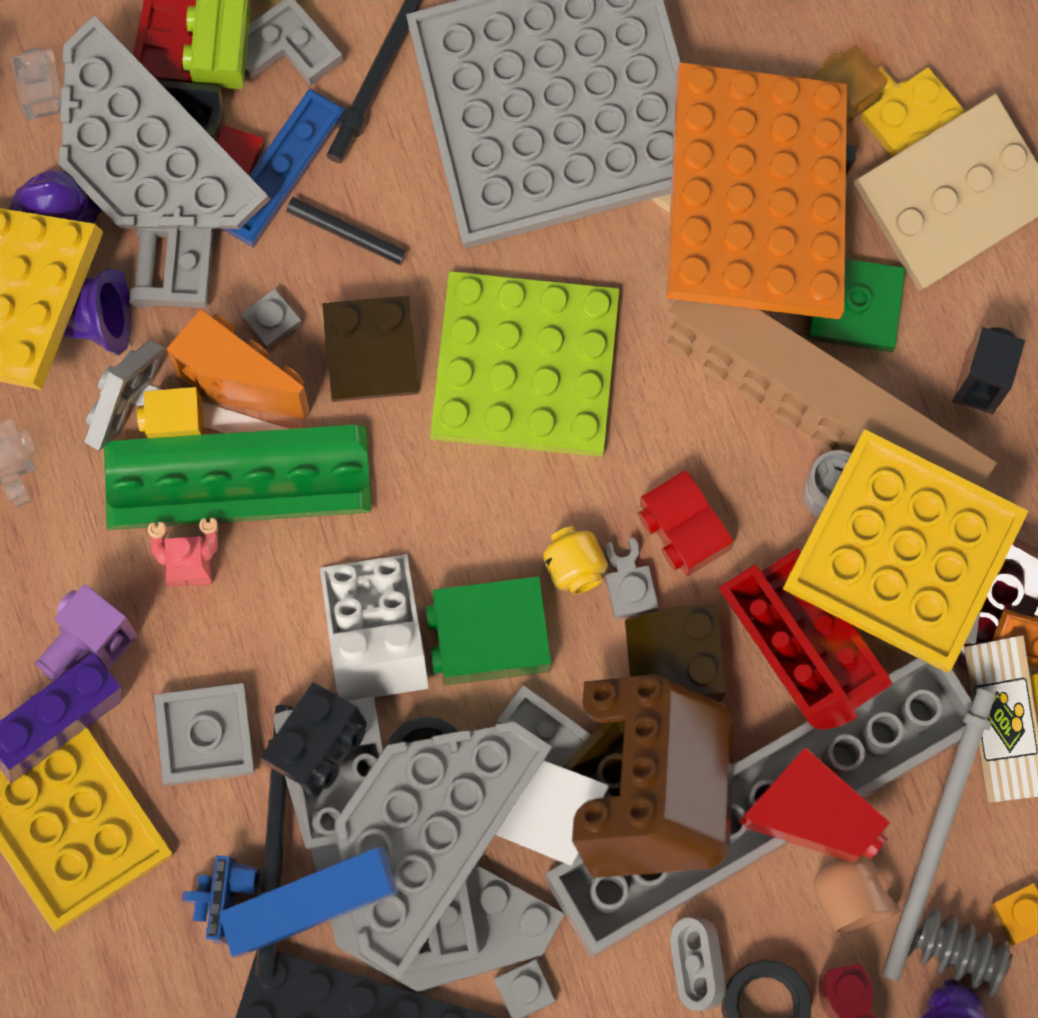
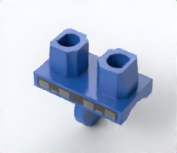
M216 855L212 892L210 893L212 876L198 875L196 891H183L182 902L195 904L193 921L206 922L208 906H210L206 940L214 941L215 944L228 945L219 912L234 906L235 893L257 895L260 871L256 868L239 864V862L229 856Z

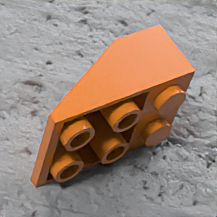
M200 309L166 348L176 376L191 388L196 387L199 393L210 402L305 420L310 414L307 394L304 386H302L304 384L302 377L286 365L281 369L268 360L270 357L269 353L257 342L250 339L245 343L234 334L236 329L219 314L211 317Z

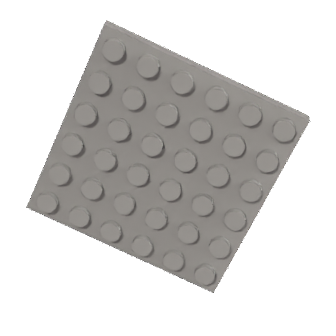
M456 0L406 14L465 249L671 194L676 71L680 59L663 0Z

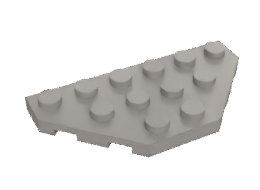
M95 15L63 44L65 77L61 93L60 122L63 123L62 147H59V165L120 228L240 229L271 200Z
M516 722L498 724L495 727L480 730H466L434 736L432 739L416 742H402L386 746L334 824L341 862L377 847L385 848L398 889V894L351 912L359 955L397 981L401 980L550 752L552 746Z
M338 843L311 848L317 872L341 862ZM475 865L466 879V886L479 953L478 961L404 974L398 982L419 993L457 980L467 979L518 962L541 957L565 914ZM351 912L330 920L339 949L391 977L359 955ZM427 940L419 950L418 954L429 952Z

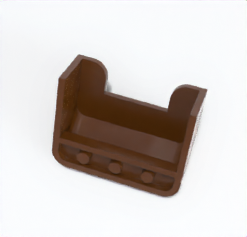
M659 675L584 681L583 707L590 719L601 724L625 721L620 796L591 799L578 808L573 819L572 843L592 878L704 870L721 864L729 853L734 723L727 707L720 701Z

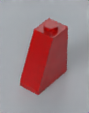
M805 747L743 816L739 823L746 829L854 863L863 854L868 859H871L888 840L882 832L891 822Z

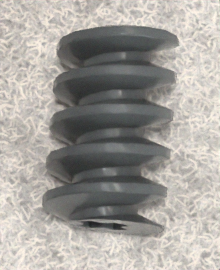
M934 907L921 921L908 956L917 948L920 949V964L923 966L934 956L937 957V972L940 974L950 965L955 966L954 981L959 982L967 973L972 974L971 989L976 990L984 981L989 982L988 997L993 998L1004 982L1013 954L1009 955V942L1004 939L999 940L992 947L993 940L990 932L984 931L975 939V926L971 923L965 924L958 931V918L954 915L948 916L941 924V910Z

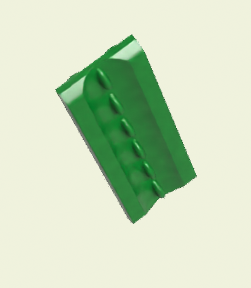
M342 425L110 441L104 446L107 531L148 528L150 523H155L156 526H159V522H163L166 527L198 525L205 518L207 522H210V518H214L217 523L371 513L367 432L364 426Z

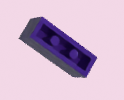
M94 653L90 654L0 720V771L11 784L121 703V686Z

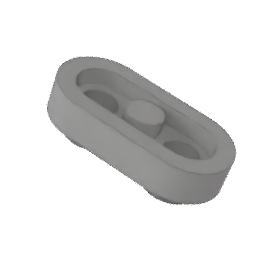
M683 918L675 924L670 937L678 995L681 1002L690 1010H712L721 1004L726 991L718 933L714 925L705 918ZM698 935L700 936L701 946L698 945ZM706 980H707V993H706L705 988H704V984H705V981H706Z

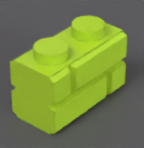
M196 0V6H188L187 30L193 32L192 45H184L183 68L184 70H190L194 84L215 85L230 89L244 88L251 15L249 0Z

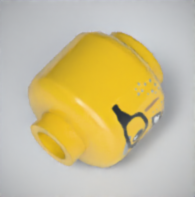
M570 526L551 535L552 543L544 550L543 560L556 588L562 591H570L571 595H579L596 588L603 582L602 575L606 572L608 563L596 536L592 532L576 531L574 526Z

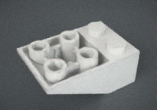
M407 554L321 567V581L338 696L349 701L429 689Z

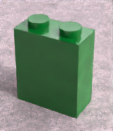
M539 577L433 590V603L425 604L428 631L437 630L439 647H431L434 674L443 673L444 686L550 672L551 659Z

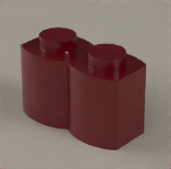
M860 963L829 969L820 974L818 981L819 999L823 1010L829 1018H877L871 1011L873 1003L872 984L866 970Z

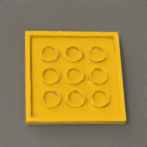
M0 208V382L42 390L103 235V231L96 224Z
M864 429L783 590L949 673L1024 522L1028 510Z

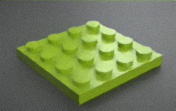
M449 271L430 440L603 457L619 288Z

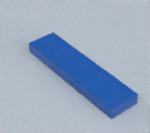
M309 88L249 174L250 178L271 200L240 229L222 230L254 248L337 128V123L345 109Z
M377 847L219 912L231 957H241L398 894V889L385 848Z

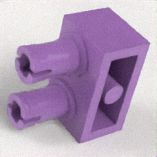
M84 583L78 591L71 590L57 607L59 613L54 619L60 625L58 630L61 633L34 664L52 682L92 653L110 670L138 635L122 613Z

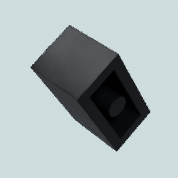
M982 327L965 355L952 402L994 414L1013 386L1025 340L1015 337L1014 333L1004 328L991 327L988 329Z

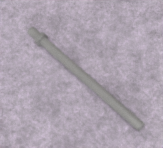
M978 688L970 714H964L962 722H965L966 726L882 972V976L891 980L900 981L984 729L989 730L991 721L987 719L996 696L995 693Z

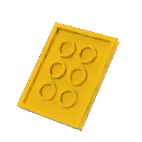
M88 728L84 729L12 784L0 771V852L55 934L172 858V852Z

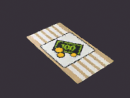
M1024 636L964 647L972 702H974L978 688L996 694L987 719L991 721L989 730L984 729L979 743L988 803L1038 797V725Z

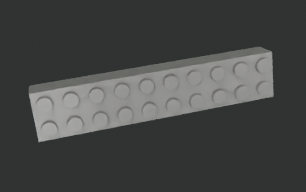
M917 658L889 674L893 685L854 709L858 715V718L831 729H817L812 727L809 722H806L732 766L730 849L725 860L714 868L592 878L578 854L572 866L563 863L547 872L544 880L589 958L592 959L790 843L746 829L739 822L805 747L865 799L959 744L966 723L962 722L965 713L970 714L973 702L953 670L946 673Z

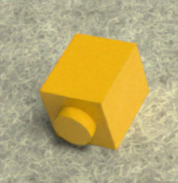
M196 387L143 391L144 405L137 407V421L139 431L145 432L148 438L204 435L203 400Z

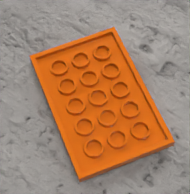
M679 63L676 71L666 299L833 319L841 318L844 312L847 84Z

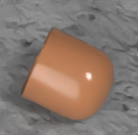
M864 855L854 863L836 858L824 865L815 877L814 889L833 933H847L859 930L900 912L895 899L887 895L882 888L876 872L878 870L877 867Z

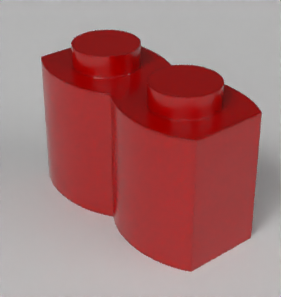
M686 470L641 496L640 507L642 510L638 512V517L649 534L652 535L657 532L666 546L661 548L666 561L674 571L681 568L688 577L732 550L733 540Z

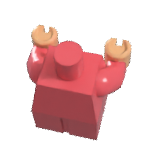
M206 518L200 521L199 527L204 537L165 539L168 531L163 522H159V526H156L155 523L149 524L148 532L151 537V552L158 563L164 565L165 582L168 587L212 584L211 558L218 550L217 533L219 531L218 523L214 518H210V522H207Z

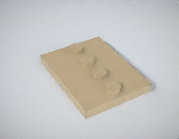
M996 94L853 181V184L918 291L928 287L1038 217V163Z

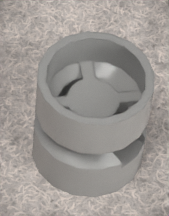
M843 450L829 451L819 456L812 465L804 482L802 495L803 502L808 511L817 518L820 517L852 453Z

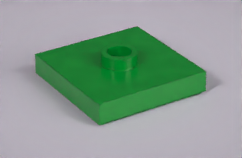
M845 259L844 312L840 319L811 316L808 340L893 353L896 346L905 268Z

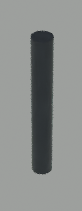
M295 197L291 198L287 206V213L400 266L407 256L408 250Z

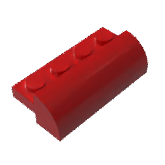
M797 548L762 571L754 564L718 589L809 724L817 729L836 728L858 718L854 709L884 691L893 683L852 624L783 590L801 554Z

